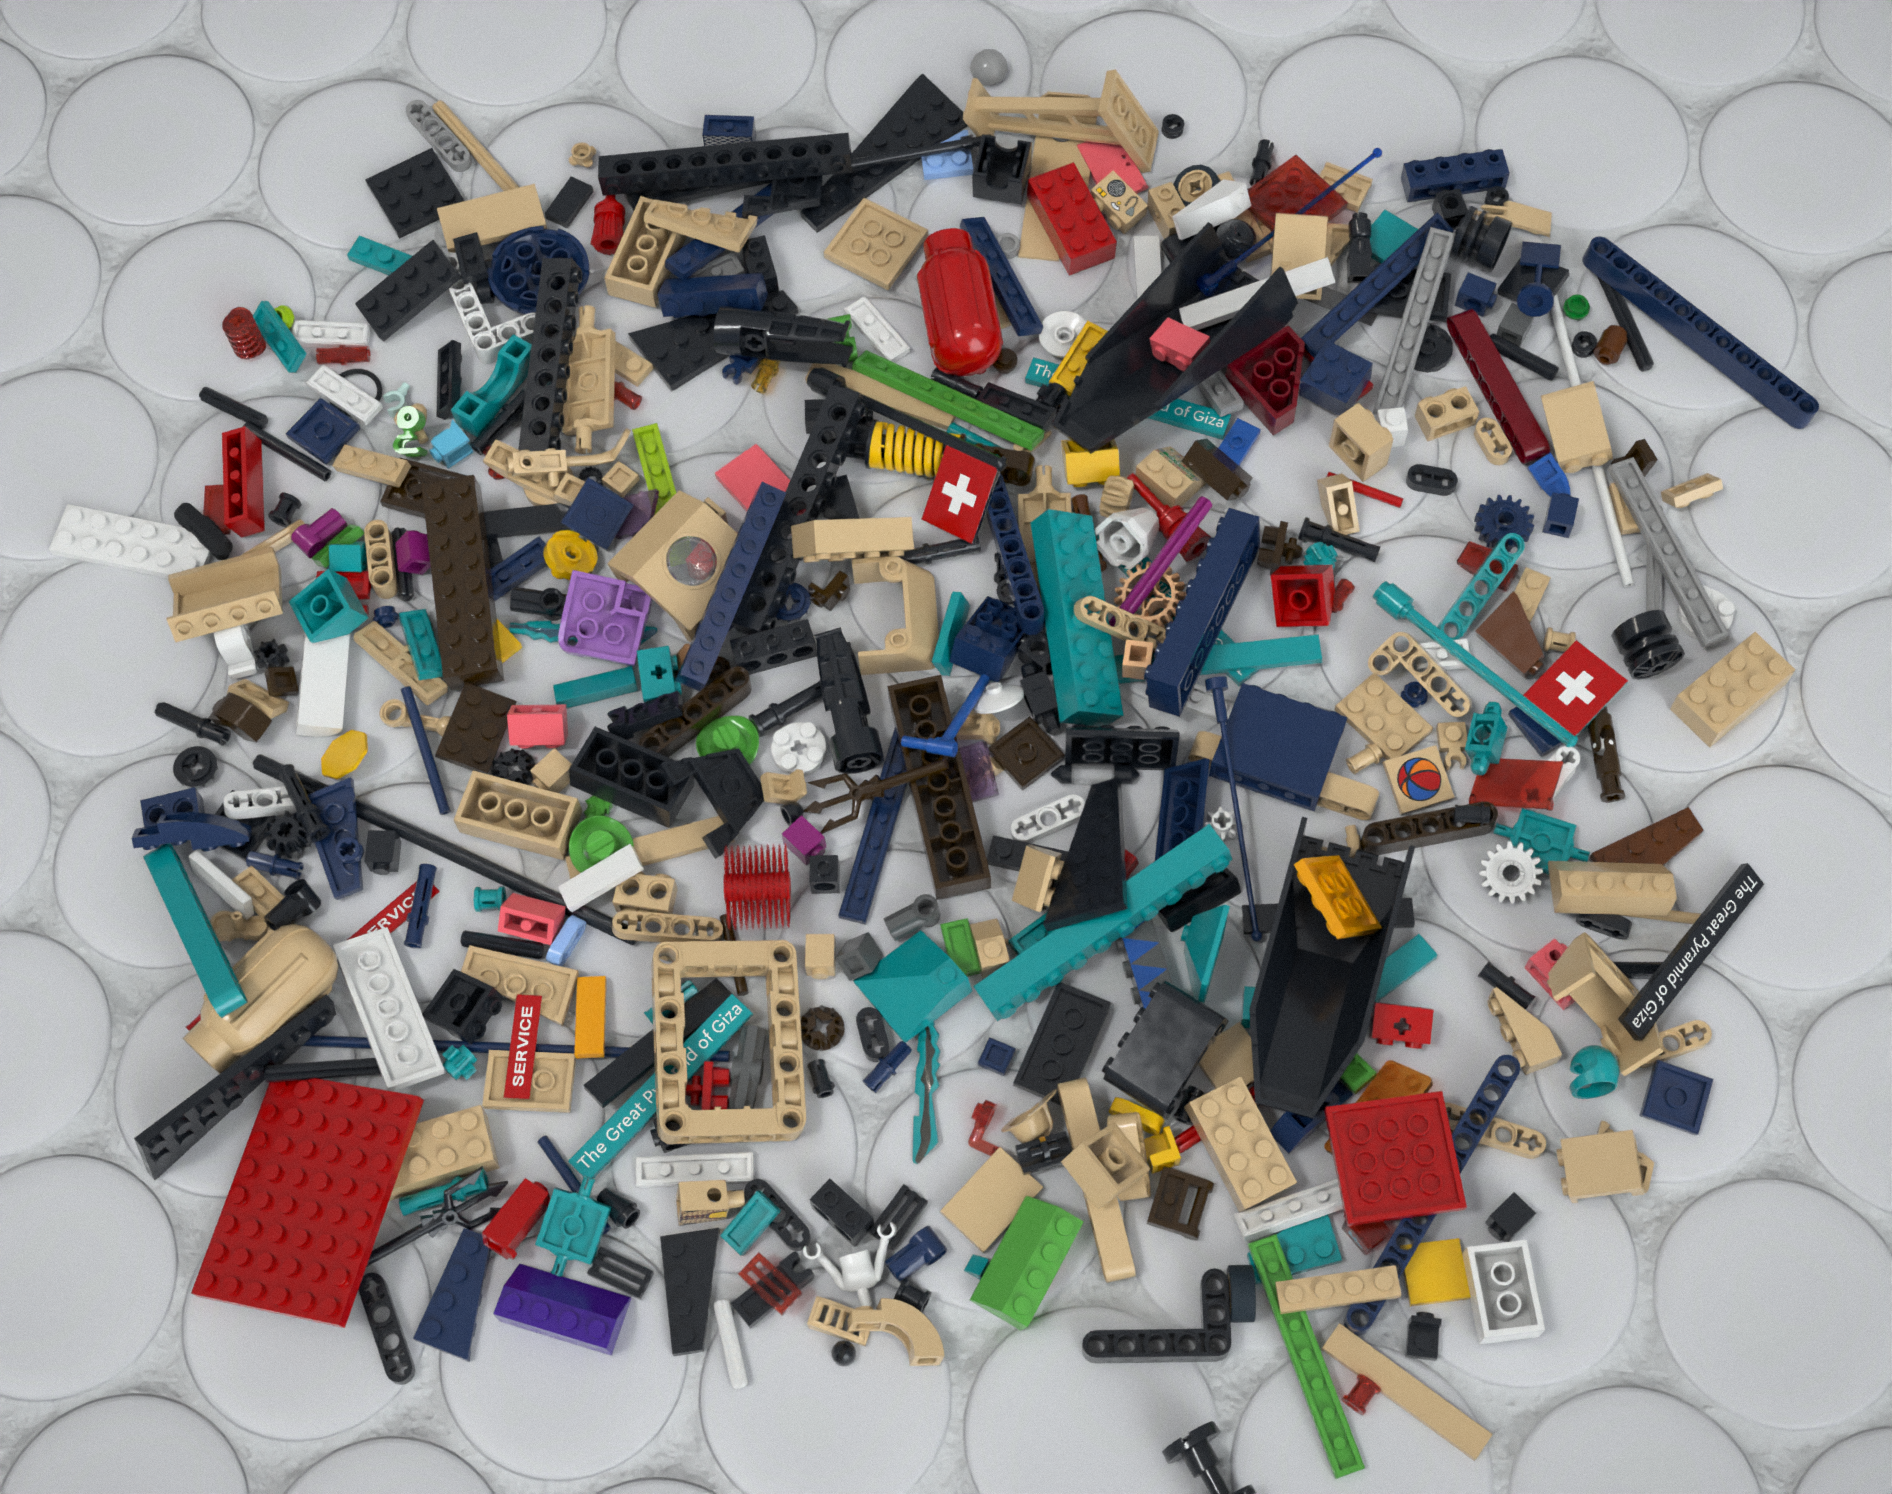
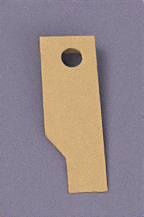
M1049 91L1041 96L1091 98L1089 95ZM1039 114L1038 119L1069 122L1063 115ZM1074 116L1081 123L1096 125L1097 116ZM1036 135L1030 178L1074 162L1089 188L1090 169L1077 147L1078 144L1086 141L1070 139L1066 142H1058L1052 137ZM1027 198L1018 258L1059 262V255Z

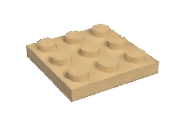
M863 198L825 249L824 258L889 290L928 237V229Z

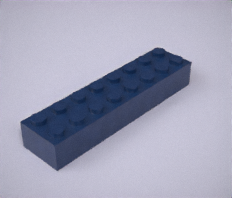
M1229 508L1225 517H1220L1216 528L1217 533L1214 538L1211 537L1208 541L1207 554L1205 558H1200L1196 568L1197 574L1194 579H1190L1186 588L1187 595L1184 601H1179L1174 621H1170L1165 631L1166 638L1163 643L1158 644L1155 651V660L1145 670L1144 680L1147 681L1145 695L1148 696L1150 708L1180 717L1259 552V516Z

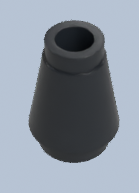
M605 1188L599 1193L597 1202L612 1207L609 1217L617 1227L622 1226L624 1229H627L637 1221L640 1215L637 1203L609 1188Z

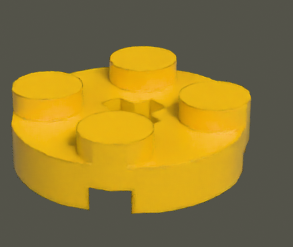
M558 531L547 541L543 551L544 559L555 578L570 580L573 570L592 573L598 560L594 545L589 540L585 542L579 538L580 534L575 531ZM569 552L571 556H575L576 558H569L566 555V553Z

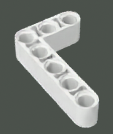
M445 253L461 275L456 253ZM461 278L448 289L477 358L483 364L497 362L498 352L513 334L532 344L536 313H528L491 328L472 283L464 284Z

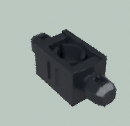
M1031 662L1022 665L1021 674L1023 679L1020 680V687L1024 690V699L1033 720L1037 725L1042 724L1049 734L1060 731L1056 694L1046 671L1039 673L1036 666Z

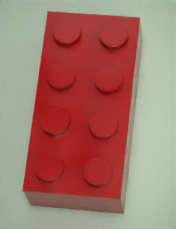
M1074 162L1028 179L1027 198L1069 276L1115 258L1117 241Z

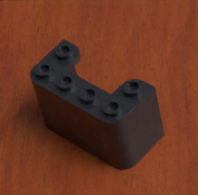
M1165 980L1162 984L1157 982L1148 996L1151 998L1150 1003L1146 1009L1144 1007L1139 1009L1133 1019L1136 1025L1131 1033H1124L1117 1045L1120 1048L1115 1058L1110 1057L1102 1068V1072L1105 1073L1103 1080L1168 1120L1175 1108L1173 1106L1175 1100L1173 1099L1180 1098L1181 1091L1210 1045H1213L1215 1042L1213 1035L1217 1036L1219 1032L1222 1033L1229 1020Z

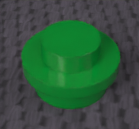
M1577 294L1565 301L1563 310L1569 318L1580 320L1588 315L1590 305L1584 296Z

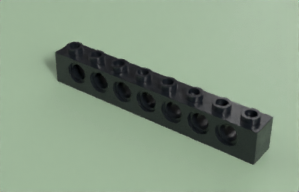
M543 258L519 451H545L550 448L561 450L560 430L564 426L563 406L567 402L566 382L570 377L569 358L573 353L572 334L576 329L575 310L579 305L578 286L582 281V270L572 258ZM555 356L554 360L549 362V360ZM552 380V383L546 386V384ZM546 405H549L546 410L542 411ZM546 429L545 433L540 435V432Z

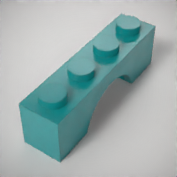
M514 334L498 352L495 368L488 381L475 392L466 391L451 409L454 420L461 429L475 437H478L527 378L532 344Z

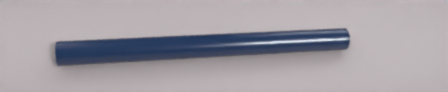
M407 686L401 689V693L440 815L450 813L451 810L412 688Z

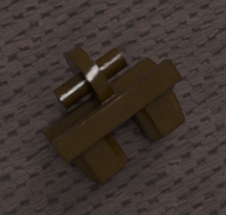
M1280 521L1279 527L1264 526L1261 543L1275 545V549L1260 548L1257 565L1270 568V575L1280 567L1282 556L1285 557L1286 564H1292L1293 559H1298L1302 556L1303 549L1297 545L1296 538L1291 537L1289 538V543H1285L1288 522Z

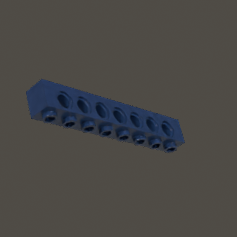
M761 482L756 489L675 681L699 692L706 685L786 492L764 482Z

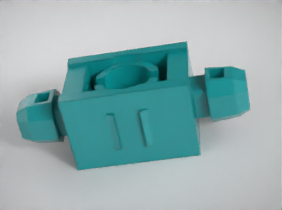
M1488 702L1483 714L1473 713L1465 751L1471 759L1470 767L1475 775H1484L1490 763L1499 764L1508 727L1501 717L1502 709L1498 702Z

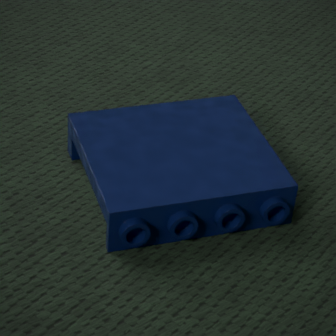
M1242 683L1226 724L1235 785L1315 812L1348 717L1342 716L1335 711L1317 708L1307 702L1290 699L1283 694H1275L1263 690L1256 685ZM1221 736L1211 762L1209 776L1229 783Z

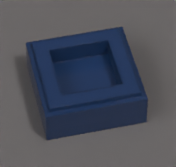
M989 1037L979 1058L978 1066L1005 1076L1016 1048Z

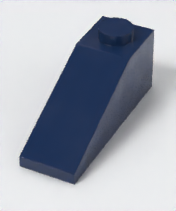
M1338 1080L1313 1119L1285 1112L1270 1130L1273 1138L1288 1154L1291 1153L1326 1121L1325 1107L1343 1105L1353 1096V1093Z

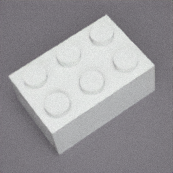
M1527 1240L1467 1247L1462 1256L1479 1344L1539 1337L1545 1331Z

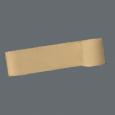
M1396 632L1369 657L1368 667L1371 672L1377 675H1387L1402 663L1451 716L1461 717L1470 712L1472 700L1468 694L1411 634ZM1401 636L1406 637L1409 641V647L1404 652H1399L1395 647V641ZM1380 655L1386 656L1389 661L1388 667L1384 671L1378 670L1375 666V659ZM1419 656H1423L1428 661V667L1423 672H1418L1414 668V661ZM1438 676L1443 677L1447 681V687L1443 692L1435 691L1432 685L1433 680ZM1454 688L1456 692L1452 693V695L1457 700L1462 698L1465 700L1463 703L1465 709L1463 711L1460 709L1454 711L1452 708L1455 705L1450 698L1444 701L1442 697L1449 694Z

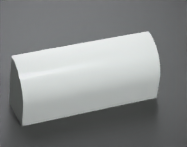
M304 633L295 735L327 737L342 731L350 634L312 643Z

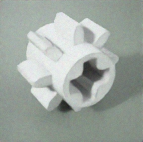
M1219 807L1218 811L1214 814L1208 812L1207 819L1210 822L1204 823V827L1210 824L1223 842L1228 837L1234 839L1236 832L1233 829H1237L1236 821L1232 818L1234 811L1227 812L1222 807ZM1219 823H1222L1225 828H1220Z

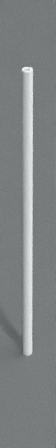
M1556 293L1551 314L1570 386L1573 387L1580 385L1581 382ZM1592 465L1622 583L1625 588H1629L1634 585L1604 468L1603 465Z

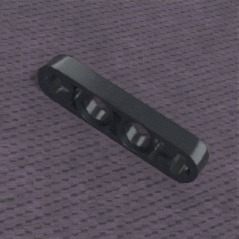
M367 1273L363 1276L358 1291L385 1373L395 1384H407L415 1375V1365L385 1279L378 1273ZM370 1281L380 1284L376 1287V1292L380 1299L385 1297V1300L375 1301L373 1294L370 1291H366L370 1287ZM380 1307H387L390 1311L389 1318L381 1323L376 1322L374 1319L375 1311ZM391 1334L397 1335L399 1337L398 1346L393 1350H386L383 1346L384 1339ZM398 1356L400 1363L403 1366H408L404 1370V1376L400 1377L397 1374H393L397 1370V1365L393 1358L388 1360V1357Z

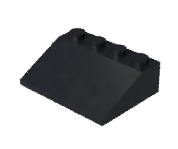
M1076 724L1072 727H1066L1065 765H1072V768L1114 769V765H1132L1136 770L1164 771L1167 768L1176 766L1180 732L1177 729H1170L1165 726L1143 729L1140 726L1115 728L1112 725L1087 727L1083 724Z

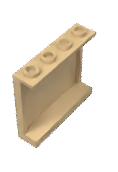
M273 547L168 575V581L174 593L173 616L166 617L175 643L283 614L281 567Z

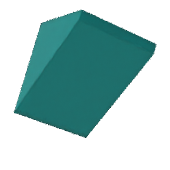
M973 1254L964 1271L980 1280L989 1264V1259Z

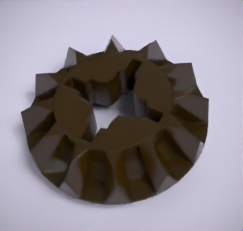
M821 1005L820 1007L810 1008L805 1015L801 1016V1038L803 1043L809 1048L825 1051L835 1047L841 1041L845 1030L842 1016L834 1008ZM816 1019L821 1021L822 1024L829 1023L826 1026L827 1037L820 1030L813 1031L817 1028Z

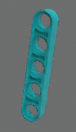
M1509 533L1498 541L1438 624L1437 628L1444 632L1446 623H1451L1456 627L1457 634L1453 638L1450 637L1452 640H1458L1463 636L1523 553L1525 542L1520 535ZM1507 539H1512L1517 543L1518 547L1515 553H1510L1505 549V541ZM1492 560H1497L1502 564V572L1500 574H1495L1490 570L1489 564ZM1482 581L1486 584L1487 592L1485 595L1476 593L1474 589L1475 582ZM1461 602H1467L1471 605L1472 613L1470 616H1464L1460 613L1459 605Z

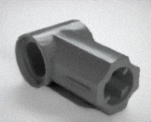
M923 894L918 896L911 905L883 918L892 938L894 941H897L923 927L936 925L940 920L941 914L935 897L930 894ZM924 907H932L934 909L928 915L920 913Z

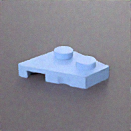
M963 130L943 142L960 140V137L968 136V130ZM962 150L921 157L924 180L973 174L971 151L963 152Z

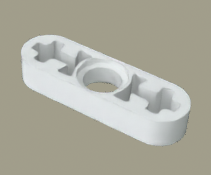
M285 786L235 791L227 794L223 800L226 816L236 820L274 816V814L284 815L285 810L289 811L290 814L297 812ZM261 799L273 801L269 806H260L258 804V801ZM239 803L240 807L235 808L234 804Z
M1071 794L1015 819L1011 825V838L1013 840L1033 843L1079 822L1085 805L1084 799L1079 795ZM1069 804H1073L1074 807L1079 806L1078 813H1074L1072 810L1068 811ZM1059 808H1060L1061 814L1064 813V820H1061V815H1060V812H1059V810H1058ZM1044 814H1052L1055 816L1056 822L1051 826H1045L1041 823L1040 819ZM1032 820H1035V821H1036V826H1037V828H1038L1039 831H1036V827H1035V826L1033 827V821H1032ZM1023 826L1024 829H1029L1028 835L1017 834L1019 827Z

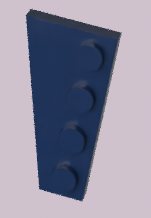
M349 777L308 795L312 804L319 807L323 823L328 825L331 830L326 838L315 842L333 897L337 901L363 890L361 860L356 864H346L337 857L335 852L336 845L342 838L353 837L359 842L354 780ZM348 845L344 849L347 852L344 854V856L346 854L352 856L355 853L353 848L356 847H350Z
M466 1228L463 1229L413 1337L419 1343L467 1362L470 1361V1349L475 1335L476 1318L482 1299L481 1292L491 1249L483 1244L481 1234Z

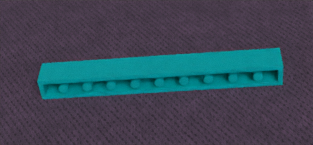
M1208 824L1126 881L1128 909L1054 930L973 987L997 1022L1011 1017L1022 1004L1034 1001L1039 997L1041 991L1049 986L1059 984L1067 973L1082 968L1089 958L1108 950L1112 942L1120 937L1123 938L1130 935L1137 925L1143 921L1153 919L1159 910L1166 905L1178 902L1182 894L1191 888L1195 889L1201 886L1206 878L1214 872L1223 871L1229 865V862L1233 860L1228 847L1212 826Z

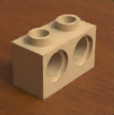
M1465 386L1459 389H1449L1444 394L1436 397L1429 396L1422 399L1417 404L1415 418L1428 442L1474 426L1479 410ZM1453 406H1458L1462 409H1456Z
M640 871L616 886L613 898L616 912L627 910L673 914L678 891L675 879L666 874L651 876L645 875ZM631 887L639 888L633 895L626 894V891ZM659 891L666 892V895L661 899L653 898L654 894Z

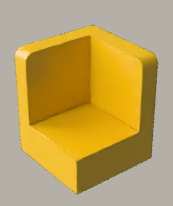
M1170 1126L1163 1127V1132L1159 1135L1144 1139L1147 1163L1151 1169V1174L1163 1171L1164 1166L1172 1168L1180 1165L1181 1156Z

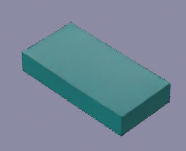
M756 1191L720 1236L740 1256H744L781 1210L763 1192Z

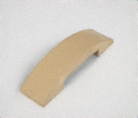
M497 439L494 441L483 459V463L508 480L537 495L571 506L585 481L568 473L564 476L559 474V486L557 488H549L548 475L512 476V473H507L506 457H510L513 452H519V450ZM524 461L523 464L528 466V463Z

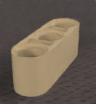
M372 520L365 526L364 530L369 580L379 598L390 599L398 592L392 535L384 521ZM383 534L381 537L375 538L377 535ZM382 557H386V558H385L384 560H382V561H377V560H379V559L382 558ZM388 580L387 583L379 585L382 581Z
M1131 1112L1109 1115L1107 1126L1114 1122L1147 1164L1139 1113ZM1149 1171L1119 1194V1200L1150 1198Z

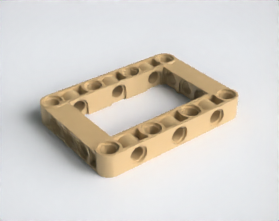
M786 940L666 941L658 944L654 949L651 962L656 1116L659 1138L666 1144L672 1145L793 1141L797 1139L806 1124V1105L795 947ZM781 954L786 957L787 961L779 962L774 958V955ZM669 956L674 962L665 964L659 958ZM765 976L773 1107L750 1109V1106H744L743 1109L721 1110V1107H715L714 1110H691V1107L688 1108V1104L685 1101L687 1062L686 1048H683L685 1014L684 993H681V978ZM785 1008L790 1012V1015L781 1016L777 1009ZM671 1010L676 1016L671 1019L665 1018L661 1012ZM784 1062L789 1063L794 1070L790 1072L784 1071L780 1064ZM673 1065L677 1068L678 1072L676 1074H668L663 1067ZM791 1118L795 1120L797 1126L789 1128L785 1126L783 1120ZM674 1121L680 1125V1129L671 1131L665 1124Z

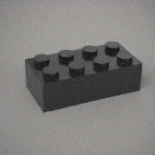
M596 726L569 768L570 786L667 828L671 827L693 789L694 776L692 775L670 788L657 766L665 761L672 762L676 760Z

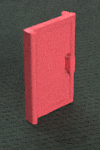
M1090 141L1077 145L1096 185L1114 171L1136 194L1149 188L1138 167L1122 145Z

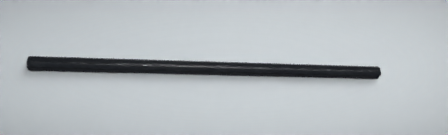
M258 754L253 760V768L281 781L277 770L284 765L262 754ZM296 771L307 794L329 786ZM356 799L358 818L386 831H396L399 837L527 897L566 906L560 893ZM586 905L574 912H571L566 906L565 915H574L586 921L587 925L627 944L635 945L637 943L636 940H623L614 935L612 932V917ZM621 924L622 929H628L627 924Z

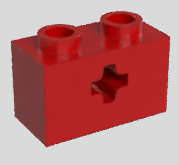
M1375 1002L1371 1015L1369 1036L1376 1038V1044L1393 1045L1394 1040L1405 1041V1047L1422 1049L1423 1044H1430L1434 1009ZM1400 1018H1403V1021L1408 1024V1029H1403L1402 1034H1399V1030L1394 1028V1023H1399Z

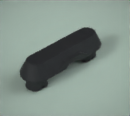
M182 503L174 512V518L178 524L196 536L198 541L217 560L227 559L233 549L232 542L208 516L202 515L192 504Z

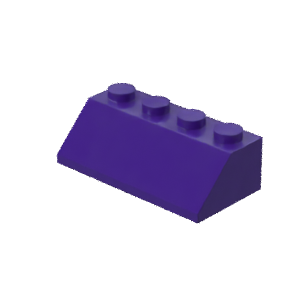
M519 1263L504 1284L493 1314L500 1322L612 1356L632 1298Z

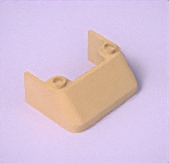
M896 556L852 559L854 584L887 581L890 583L902 582L906 628L894 629L886 635L885 650L858 652L861 675L934 669L935 666L931 661L939 638L935 581L932 573Z
M1584 932L1576 937L1549 971L1547 983L1556 1001L1570 995L1601 1029L1603 1036L1600 1039L1601 1044L1617 1056L1620 1071L1626 1076L1664 1052L1657 1024L1655 1022L1642 1040L1635 1041L1618 1018L1639 993L1638 989L1587 933Z

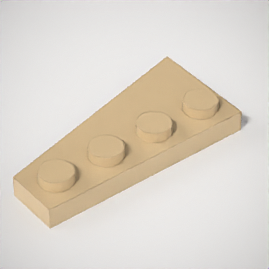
M470 945L461 972L493 986L502 996L516 1002L517 994L542 996L540 1015L562 1027L577 983V977L579 976L578 970Z

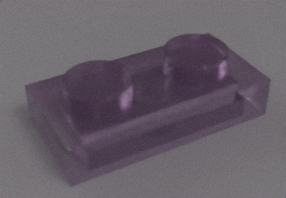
M980 741L960 747L972 802L999 795L987 742Z

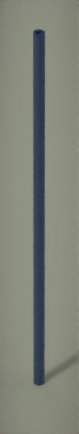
M313 1035L303 1045L307 1047L371 1049L367 1037ZM433 1040L436 1050L445 1052L451 1045L457 1049L464 1045L471 1053H489V1050L510 1051L509 1042L474 1041L471 1045L464 1041ZM536 1044L535 1052L574 1054L575 1045ZM605 1046V1057L601 1058H618L630 1047ZM719 1050L708 1062H729L730 1051Z

